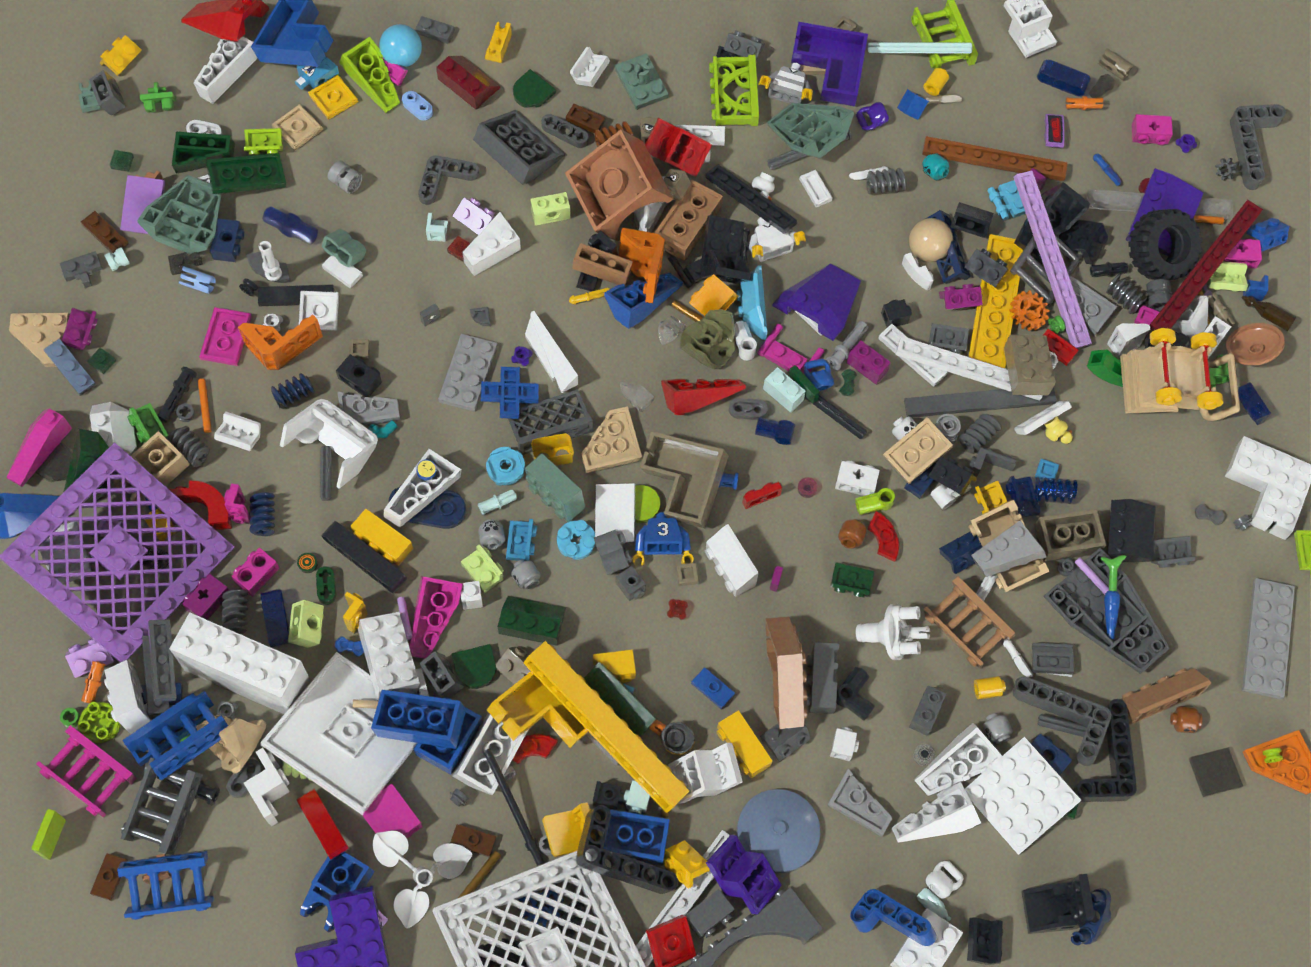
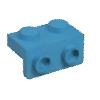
M529 518V522L510 520L506 560L519 561L523 559L527 561L530 560V555H534L535 544L532 543V537H536L537 525H534L533 519Z

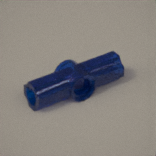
M271 206L267 207L264 211L263 222L278 228L285 236L290 238L294 236L309 244L314 243L317 239L318 229L302 222L297 215L293 213L285 214Z

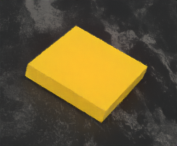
M339 75L334 76L308 92L310 98L328 120L358 103L357 97Z

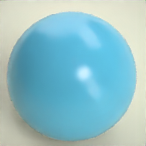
M396 24L383 32L379 42V49L384 60L389 64L408 67L414 64L420 57L422 42L420 36L413 28L404 24Z

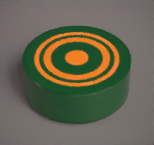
M303 553L298 557L297 565L302 572L311 573L316 570L318 561L312 553Z

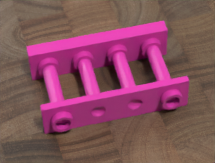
M70 725L65 730L70 736L67 739L66 745L47 766L43 765L40 761L36 765L41 768L39 773L49 780L52 777L88 806L85 809L92 815L96 816L99 814L104 818L106 814L100 809L103 803L121 782L127 781L132 785L137 777ZM80 744L85 748L83 750L84 754L61 779L53 771L71 750ZM97 757L100 760L99 766L78 791L71 787L69 783L90 758ZM111 768L116 772L115 778L92 803L84 795L102 774Z

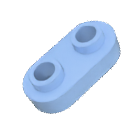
M408 91L403 94V106L419 120H428L432 117V105L418 93Z

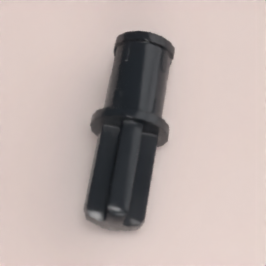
M1106 262V264L1090 266L1091 277L1102 275L1109 277L1111 274L1128 271V265L1125 262L1113 264Z

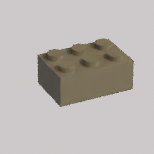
M1009 335L1004 346V353L1012 395H1049L1056 382L1047 336Z
M1097 509L1039 517L1035 524L1039 545L1043 548L1047 557L1043 558L1044 562L1092 555L1099 548L1103 550L1106 546Z

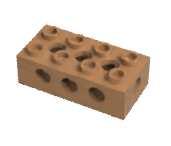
M692 179L690 181L691 185L682 200L677 199L654 232L665 239L664 251L683 261L687 259L705 233L707 216H716L722 208L723 201L722 195Z

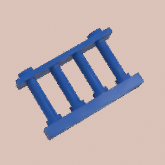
M205 691L133 738L143 753L149 750L155 760L149 763V765L160 780H163L222 740L219 732L228 727V724L222 715L218 718L214 717L209 709L214 704ZM203 714L209 724L197 730L192 720ZM185 726L191 736L180 743L174 732ZM167 738L173 748L162 755L156 744Z
M207 851L121 862L117 868L118 877L125 876L128 879L132 904L125 911L124 917H131V919L136 920L143 918L145 915L191 909L203 911L211 907L214 895L205 897L201 868L208 861ZM190 868L193 871L196 898H183L180 877L182 869ZM162 871L171 873L175 901L162 902L158 874ZM139 874H147L150 877L153 904H140L137 876Z

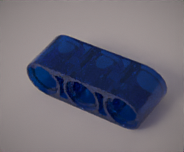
M1044 60L1037 74V79L1040 82L1075 96H1083L1091 81L1090 76L1086 73L1053 60Z
M281 589L260 593L270 647L290 644L288 642L289 628Z

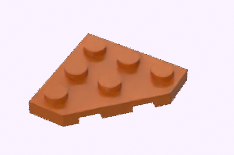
M1299 730L1248 748L1242 752L1251 771L1306 795L1311 793V753ZM1281 748L1282 752L1280 755L1283 756V760L1265 763L1264 759L1266 756L1263 755V751Z

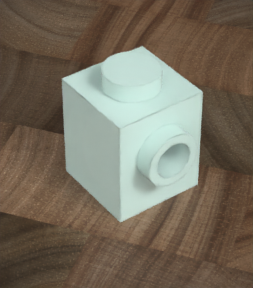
M632 780L630 790L625 791L623 802H626V809L630 813L646 814L650 795L636 781Z

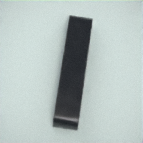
M334 521L321 535L329 545L389 592L394 594L407 580V577L398 568L337 521Z

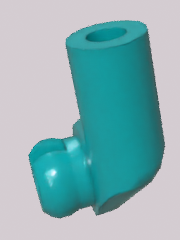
M391 420L385 427H378L372 424L368 430L373 432L377 438H387L398 426Z

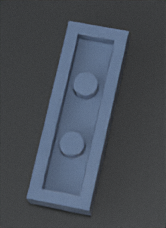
M60 339L43 349L79 395H82L96 385Z

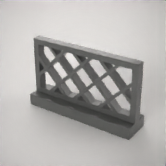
M578 390L540 401L538 404L519 408V415L524 417L521 423L508 418L522 455L533 451L531 443L536 438L568 434L572 439L594 432L593 421ZM576 397L578 401L574 406L566 403L568 399ZM558 404L560 407L556 412L548 409L550 405ZM564 407L572 410L569 416L561 413ZM536 409L542 411L539 417L531 415V412ZM576 411L584 414L582 418H573ZM545 413L554 415L551 422L543 419ZM558 417L566 420L564 424H555ZM527 419L536 421L533 428L524 425ZM540 423L548 426L547 429L542 431L537 430V427ZM521 429L530 432L529 435L521 438L519 433Z

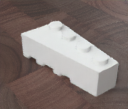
M428 449L420 461L431 460L436 465V475L431 480H422L417 475L416 465L385 507L384 518L398 527L403 526L461 477L462 469Z

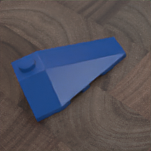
M671 273L660 275L653 303L645 302L646 294H643L644 284L647 282H640V280L634 281L632 285H617L606 291L604 296L615 319L629 329L643 321L683 285V282Z
M0 493V539L13 538L17 534L24 532L59 496Z

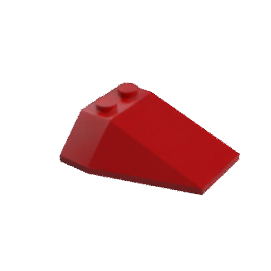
M262 0L209 1L198 3L181 19V22L218 38L238 42L246 34L244 20L248 16L262 18L269 11V6Z

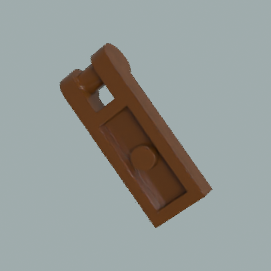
M96 211L81 221L82 226L111 253L129 244Z

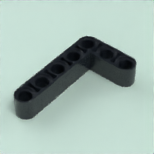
M1113 699L1106 706L1111 711V720L1106 733L1112 779L1081 780L1073 789L1074 793L1081 799L1080 802L1127 801L1137 791L1128 710L1126 703L1121 699ZM1112 707L1118 708L1120 714L1114 713ZM1114 726H1118L1122 733H1117L1114 730ZM1116 746L1122 747L1124 754L1119 753ZM1119 766H1123L1127 773L1120 772ZM1081 786L1088 790V795L1081 792ZM1101 786L1106 787L1109 794H1104L1101 791ZM1121 786L1127 787L1129 794H1125L1121 790Z
M598 805L587 813L576 855V861L580 867L659 894L668 893L677 887L678 878L675 873L603 848L611 818L608 807ZM596 812L600 814L601 821L596 818ZM591 832L596 835V841L591 838ZM586 852L591 855V861L587 860L585 856ZM605 859L610 861L611 868L607 867ZM625 865L629 867L630 874L626 873ZM644 872L649 875V881L644 878ZM663 878L667 880L668 887L664 885Z

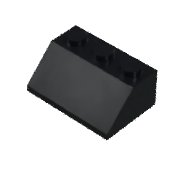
M1133 499L1111 500L1108 555L1111 559L1125 555L1127 557L1122 563L1153 562L1156 507L1154 505Z

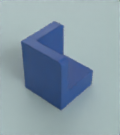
M907 89L897 108L918 120L929 101Z
M1264 275L1261 281L1247 280L1248 287L1246 291H1243V296H1253L1256 301H1262L1268 292L1269 276Z

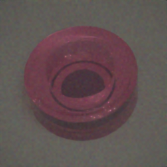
M806 477L799 481L798 493L802 497L810 498L816 494L817 483L814 479Z

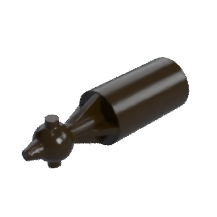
M1242 296L1246 306H1254L1262 318L1286 331L1290 329L1296 319V316L1272 303L1256 302L1253 296Z

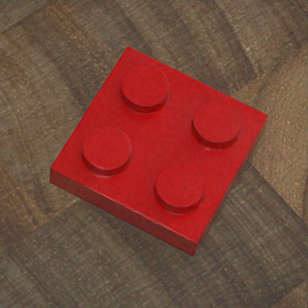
M685 915L677 916L646 930L655 967H673L696 956Z

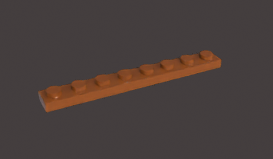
M928 136L925 138L922 153L925 156L937 153L947 160L1016 173L1028 172L1034 168L1046 178L1059 181L1065 180L1068 163Z

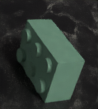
M539 455L525 467L529 490L534 495L538 494L547 507L551 506L560 519L564 518L569 523L585 509L582 490L545 455Z

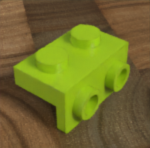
M281 128L244 130V151L249 152V155H260V152L267 151V154L283 151Z

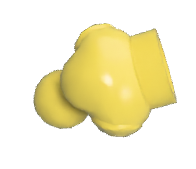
M1058 416L1044 424L1046 426V437L1051 441H1057L1058 437L1064 444L1072 441V431H1066L1068 428L1067 423L1059 420Z

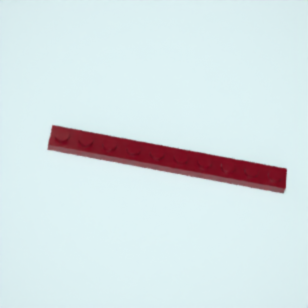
M1247 199L1149 325L1151 330L1154 331L1160 328L1171 329L1261 214L1262 208Z

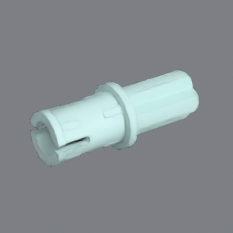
M509 490L498 496L493 495V498L478 503V507L482 515L497 508L501 509V506L515 501L517 496L513 490Z

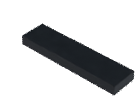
M334 285L258 287V305H300L301 291L334 292Z

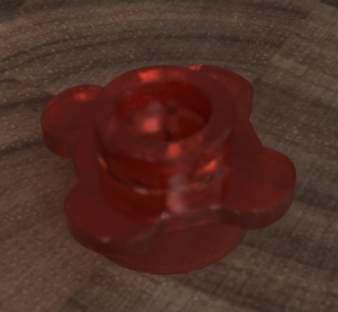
M671 599L667 616L669 618L677 617L680 620L685 619L688 603Z

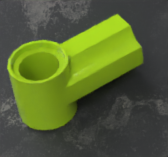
M883 488L877 493L855 498L859 515L891 509L895 494L891 489ZM886 496L890 499V501L883 502L881 500V497Z

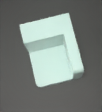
M428 213L426 226L427 240L446 242L448 221L433 220L432 213Z

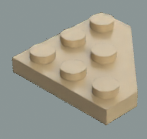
M13 313L10 316L9 331L45 367H56L43 349L58 339L62 340L69 314Z
M628 406L609 410L604 421L593 434L591 441L582 451L581 456L586 473L642 460Z

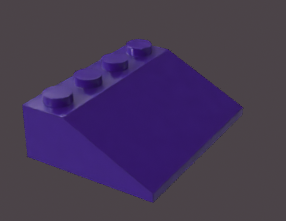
M1155 168L1150 176L1125 240L1131 241L1129 236L1131 231L1135 229L1133 228L1134 224L1140 221L1141 216L1150 211L1178 209L1190 215V218L1194 219L1203 192L1178 177ZM1164 229L1159 237L1158 249L1159 253L1170 256L1172 239L1169 232Z

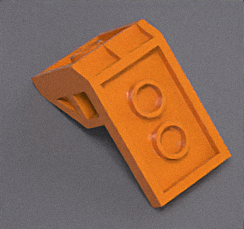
M622 228L619 257L633 261L631 272L638 277H644L647 282L644 284L643 294H646L645 302L653 303L662 269L665 239L656 233Z
M314 315L304 318L298 326L288 330L283 337L272 326L242 323L238 326L244 345L267 370L281 369L323 337L318 319Z

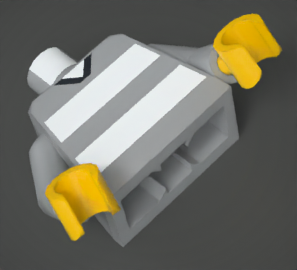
M792 63L790 68L783 66L779 71H775L770 76L762 75L758 85H764L766 89L769 88V98L789 104L801 103L803 98L812 100L813 90L810 87L809 81L805 79V73L800 71L801 65L798 63Z

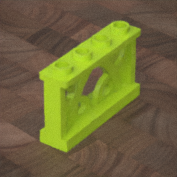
M713 56L712 63H709V73H713V78H710V89H713L714 92L711 94V104H714L711 117L712 120H715V126L746 124L758 126L759 106L756 56ZM746 66L737 70L735 69V67ZM720 67H729L732 73L724 69L725 74H720L718 69ZM738 77H740L741 80L743 78H746L747 81L745 83H742ZM733 80L741 88L749 89V92L742 93L736 102L724 92V89ZM742 99H747L748 103H744L742 101V104H740V101ZM726 108V113H729L732 108L734 109V113L732 115L724 116L721 113V109ZM741 112L748 115H737V113Z

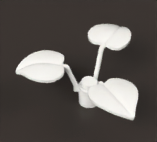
M398 831L377 832L373 838L374 854L381 864L393 867L400 859L414 871L413 879L417 886L414 887L413 891L410 889L401 890L396 895L393 903L394 911L405 928H410L418 923L427 912L429 897L427 893L417 890L421 889L422 886H428L432 882V874H434L435 868L437 867V871L442 877L452 879L464 871L472 857V853L465 847L446 843L440 845L434 851L433 858L436 863L432 865L430 870L425 867L415 868L402 856L408 851V840L402 833Z

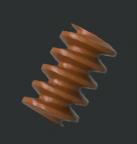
M623 121L622 126L617 123L615 128L610 125L608 129L606 127L602 128V132L599 129L595 130L597 148L619 130L634 136L630 125Z

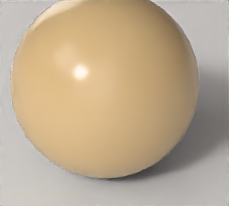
M935 218L919 221L912 228L909 235V246L912 253L920 260L926 262H936L939 259H943L948 254L947 251L951 241H953V235L948 225Z

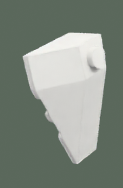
M972 723L914 780L929 796L949 788L953 784L966 781L980 773L982 774L1000 759L1002 755L978 727Z

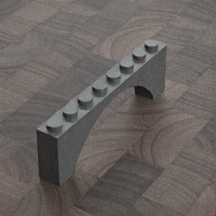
M790 887L788 890L783 888L774 895L776 899L770 904L768 902L757 915L752 916L749 914L741 921L743 925L737 929L732 927L724 934L725 939L721 942L718 940L714 941L707 947L709 949L708 952L704 955L699 953L690 960L692 964L688 967H712L725 951L735 944L752 937L779 935L801 940L803 944H806L820 933L823 928Z

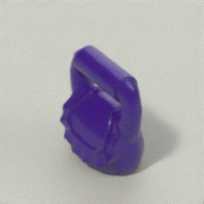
M881 102L863 107L856 114L862 130L865 131L873 130L889 121L887 111ZM867 112L872 123L870 126H868L862 113Z

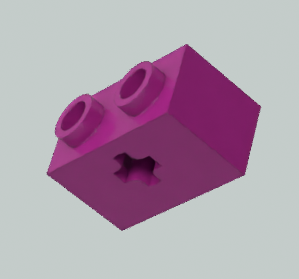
M861 340L849 353L847 364L876 385L886 375L891 363Z
M208 574L207 577H203L198 582L197 588L193 592L186 595L182 604L188 612L208 620L224 601L222 595L229 591V589L211 574Z

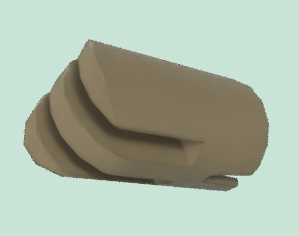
M1107 48L1098 64L1121 80L1125 79L1129 74V69L1131 70L1133 67L1132 64Z

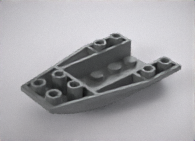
M1099 548L1084 562L1109 587L1110 570L1101 560V557L1111 558ZM1079 567L1043 596L1071 627L1140 674L1170 649L1128 576L1120 568L1117 571V591L1120 594V606L1115 639H1110L1107 636L1105 595Z

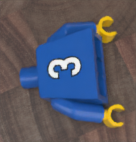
M664 512L658 513L656 518H650L648 525L643 526L637 533L635 544L637 552L633 556L634 565L637 558H641V566L644 565L643 551L644 555L682 554L683 551L684 555L681 559V564H685L684 558L686 557L690 559V563H693L694 557L689 553V550H691L689 533L681 525H678L677 519L668 518L664 515Z

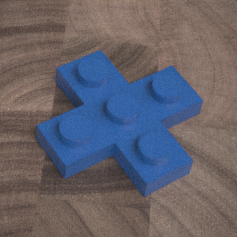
M501 366L500 382L481 381V401L500 402V418L519 419V403L538 404L539 384L520 383V367Z

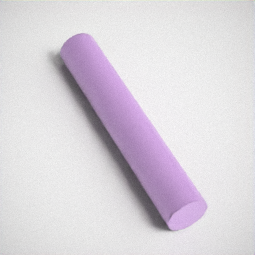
M1081 557L1074 562L1104 595L1109 591V587Z
M404 597L397 598L399 612L407 640H409L413 636Z

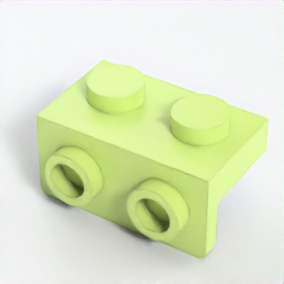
M1223 262L1209 279V288L1232 290L1235 292L1246 291L1248 287L1245 277L1247 264Z

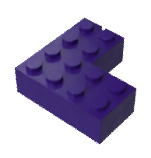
M798 22L791 63L826 69L820 100L855 106L868 34Z
M373 886L331 895L329 903L337 938L296 948L295 952L298 967H390Z

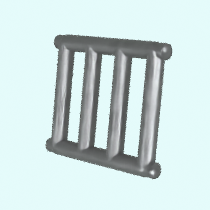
M1055 235L1059 249L1071 260L1066 267L1070 276L1082 256L1075 254ZM1033 236L1010 272L1014 275L1017 274L1040 297H1043L1044 303L1048 304L1047 306H1050L1055 299L1053 291L1051 290L1048 294L1021 268L1024 262L1027 261L1049 282L1045 268L1030 255L1034 247L1038 250Z

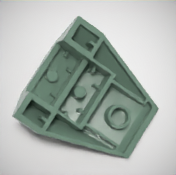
M791 103L771 118L767 124L791 149L821 158L846 138L854 112L840 106Z
M187 175L148 205L137 220L138 224L157 242L188 254L205 251L215 237L222 193L213 194L209 183Z

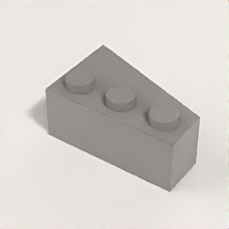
M1018 521L971 555L976 565L986 577L1010 570V568L1021 564H1028V562L1036 559L1047 558L1043 548L1021 521Z

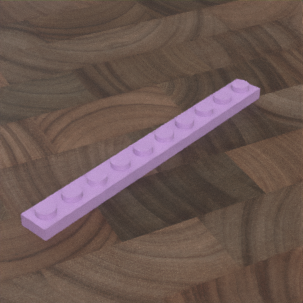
M1033 171L1016 174L1013 178L1064 321L1070 343L1076 348L1089 346L1092 342Z

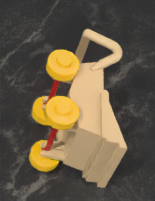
M1160 328L1150 333V343L1155 347H1148L1145 350H1130L1127 354L1120 356L1125 413L1178 412V408L1200 410L1203 419L1217 421L1239 412L1240 403L1234 355L1229 353L1208 362V355L1212 352V348L1217 345L1216 335L1212 333L1202 332L1192 336L1190 339L1192 349L1183 346H1171L1176 341L1175 331L1172 329ZM1228 363L1232 407L1211 414L1208 410L1215 409L1223 404V395L1220 392H1216V387L1211 389L1209 368H1216Z

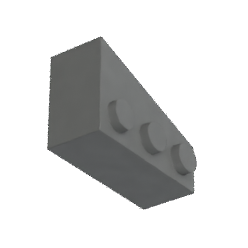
M815 642L811 655H807V667H810V674H807L806 685L810 686V694H807L806 706H810L809 712L834 714L837 696L836 669H838L837 651L839 650V644Z

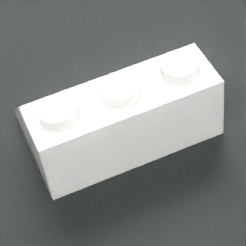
M727 524L706 542L705 553L709 560L714 561L717 574L725 579L727 590L730 593L733 592L734 596L737 597L756 586L758 571L729 524Z

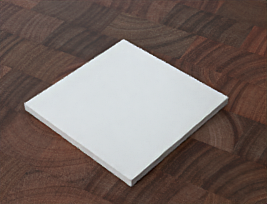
M336 652L261 741V746L363 815L411 754L417 743L377 737L371 729L376 709L353 708V699L377 701L371 676Z

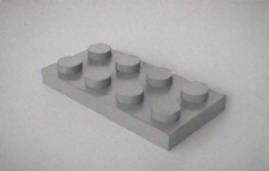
M465 334L460 335L438 398L439 403L475 412L481 396V381H486L497 349L496 342Z

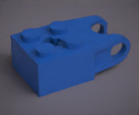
M342 852L331 860L328 856L311 882L312 885L302 904L300 915L307 917L317 907L326 905L328 916L324 929L327 932L333 931L335 927L329 903L330 896L365 888L375 871L346 852ZM342 874L346 875L344 880L341 879Z

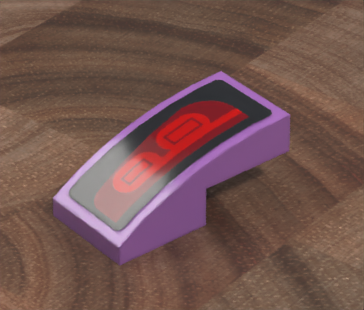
M1046 114L1044 119L1046 129L1044 135L1045 146L1063 148L1064 116Z

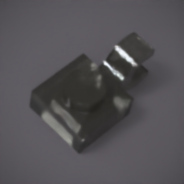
M187 252L168 256L172 275L186 273L182 270L183 266L190 268L191 266L203 264L199 252H194L190 256H188Z

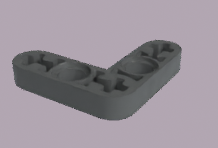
M431 156L427 161L419 188L420 202L429 205L435 201L442 176L468 181L476 180L479 176L478 165L464 160ZM439 163V165H436L435 171H433V165ZM451 165L458 166L456 171H450L448 168ZM429 177L436 178L434 183H428L426 180ZM428 188L430 195H428L427 198H425L424 196L427 194Z

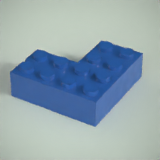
M279 0L251 46L260 62L319 67L325 57V52L329 50L334 40L325 25L313 24L319 11L312 0Z

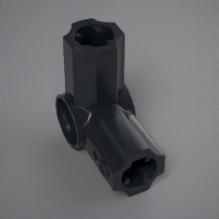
M855 667L837 690L836 703L839 706L848 708L865 721L875 705L858 694V692L870 676L862 668ZM841 692H846L849 698H844Z

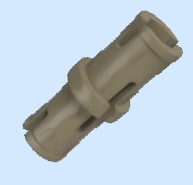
M1213 293L1212 296L1209 295L1208 304L1213 310L1214 317L1216 316L1231 327L1234 326L1236 323L1227 312L1228 308L1223 306L1216 293Z

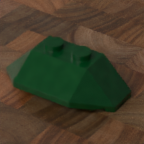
M78 428L64 492L109 448L99 432ZM107 480L98 489H107ZM107 493L96 494V500ZM93 494L84 503H92Z

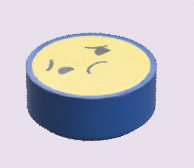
M431 460L420 461L416 469L418 477L422 480L434 478L436 475L435 463Z

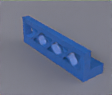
M194 693L122 740L140 767L146 764L153 756L148 751L145 756L140 758L138 753L142 750L133 738L195 698ZM202 716L198 720H192V722L197 726L206 719ZM185 726L180 732H174L178 740L190 734ZM167 738L164 743L156 744L161 753L172 746Z

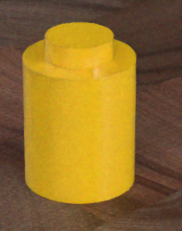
M935 68L924 83V90L932 96H937L949 80L947 71L943 68Z
M999 676L974 680V692L978 700L1000 697L1006 691L1005 682Z

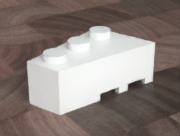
M125 660L104 670L106 676L104 683L109 690L107 697L113 707L111 715L114 721L119 722L132 734L149 723L151 719L146 712L147 704H143L141 695L143 691L135 668Z

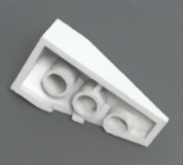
M959 782L942 790L937 794L938 798L933 802L924 803L922 805L923 809L918 813H911L894 825L892 830L897 841L904 842L963 832L980 824L981 821L962 783Z

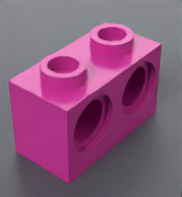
M258 548L249 554L247 561L242 566L239 565L234 570L232 578L239 587L248 591V594L253 597L280 568L272 557L261 548ZM261 561H265V562H266V563H265L263 566H261V567H258V566H257V564H258L259 562H261ZM252 576L249 581H243L244 577Z

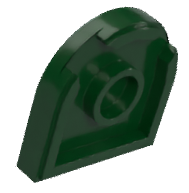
M531 69L522 75L513 86L515 101L525 108L539 107L556 93L554 87Z
M491 644L451 654L455 671L464 685L472 689H479L487 686L496 673V664Z

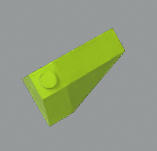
M368 37L342 54L339 64L350 78L385 113L400 104L395 87L389 77L388 68L385 66L383 55L371 37Z

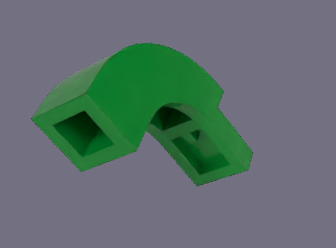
M1108 349L1091 351L1087 364L1088 369L1100 379L1123 387L1121 361L1114 357Z

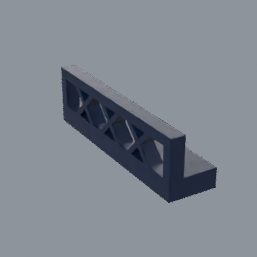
M939 210L927 218H935L945 222L953 235V241H951L947 251L946 261H942V259L936 261L942 280L945 284L958 277L966 280L971 275L969 270L964 268L966 261L955 229L951 228L952 221L950 215ZM948 266H953L955 273L947 277L946 271Z

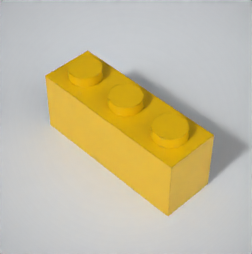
M367 509L351 525L352 532L356 537L365 541L374 551L380 552L383 558L391 564L395 563L399 566L413 550L412 542Z
M739 710L718 723V730L716 732L722 741L725 740L726 743L733 744L736 758L740 762L739 767L744 775L748 774L751 779L771 766L772 759Z

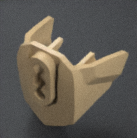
M222 716L228 727L219 732L222 740L209 749L221 760V767L224 770L238 773L255 751L266 729V722L263 720L247 722L237 718L232 720ZM205 720L195 727L197 730H200L209 723Z

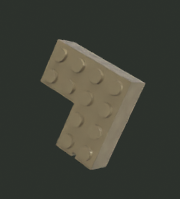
M651 431L646 448L654 454V457L645 451L640 468L646 474L674 481L664 515L668 518H675L678 522L706 529L729 455L720 448Z

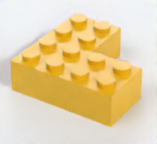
M529 672L495 699L487 709L498 724L500 722L503 723V730L513 741L541 718H544L569 748L589 733L532 672Z

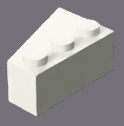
M499 212L463 251L464 263L473 276H476L521 250L520 238Z

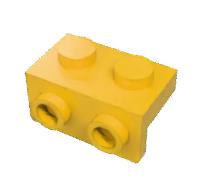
M126 35L122 39L118 37L112 43L114 47L110 51L106 49L100 56L102 60L99 64H105L117 76L142 51Z
M995 481L982 488L979 486L975 487L977 493L974 496L978 504L982 503L984 510L981 511L982 514L1007 502L999 481Z
M346 592L345 598L349 608L343 615V619L347 629L355 633L359 628L360 619L366 618L368 613L363 598L360 595Z
M685 840L665 849L663 861L665 868L675 873L679 882L683 883L688 889L693 887V878L710 871L706 864L707 860Z

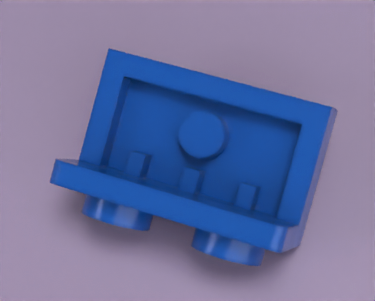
M1270 218L1252 225L1246 234L1260 240L1261 251H1265L1286 243L1289 226L1280 222L1279 219Z

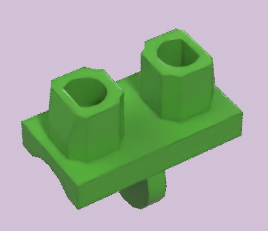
M154 82V88H148V94H141L140 100L144 104L147 113L156 112V103H162L163 111L173 110L176 96L173 92H167L166 86L160 87L158 82Z

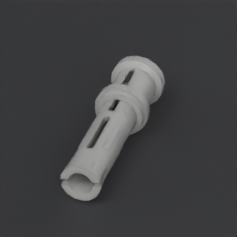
M859 321L841 345H837L834 353L827 357L826 361L829 363L830 368L839 370L841 363L848 359L851 349L869 329L865 322Z

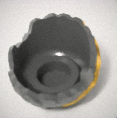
M680 722L668 724L661 733V740L665 750L674 755H682L689 752L695 744L693 730Z

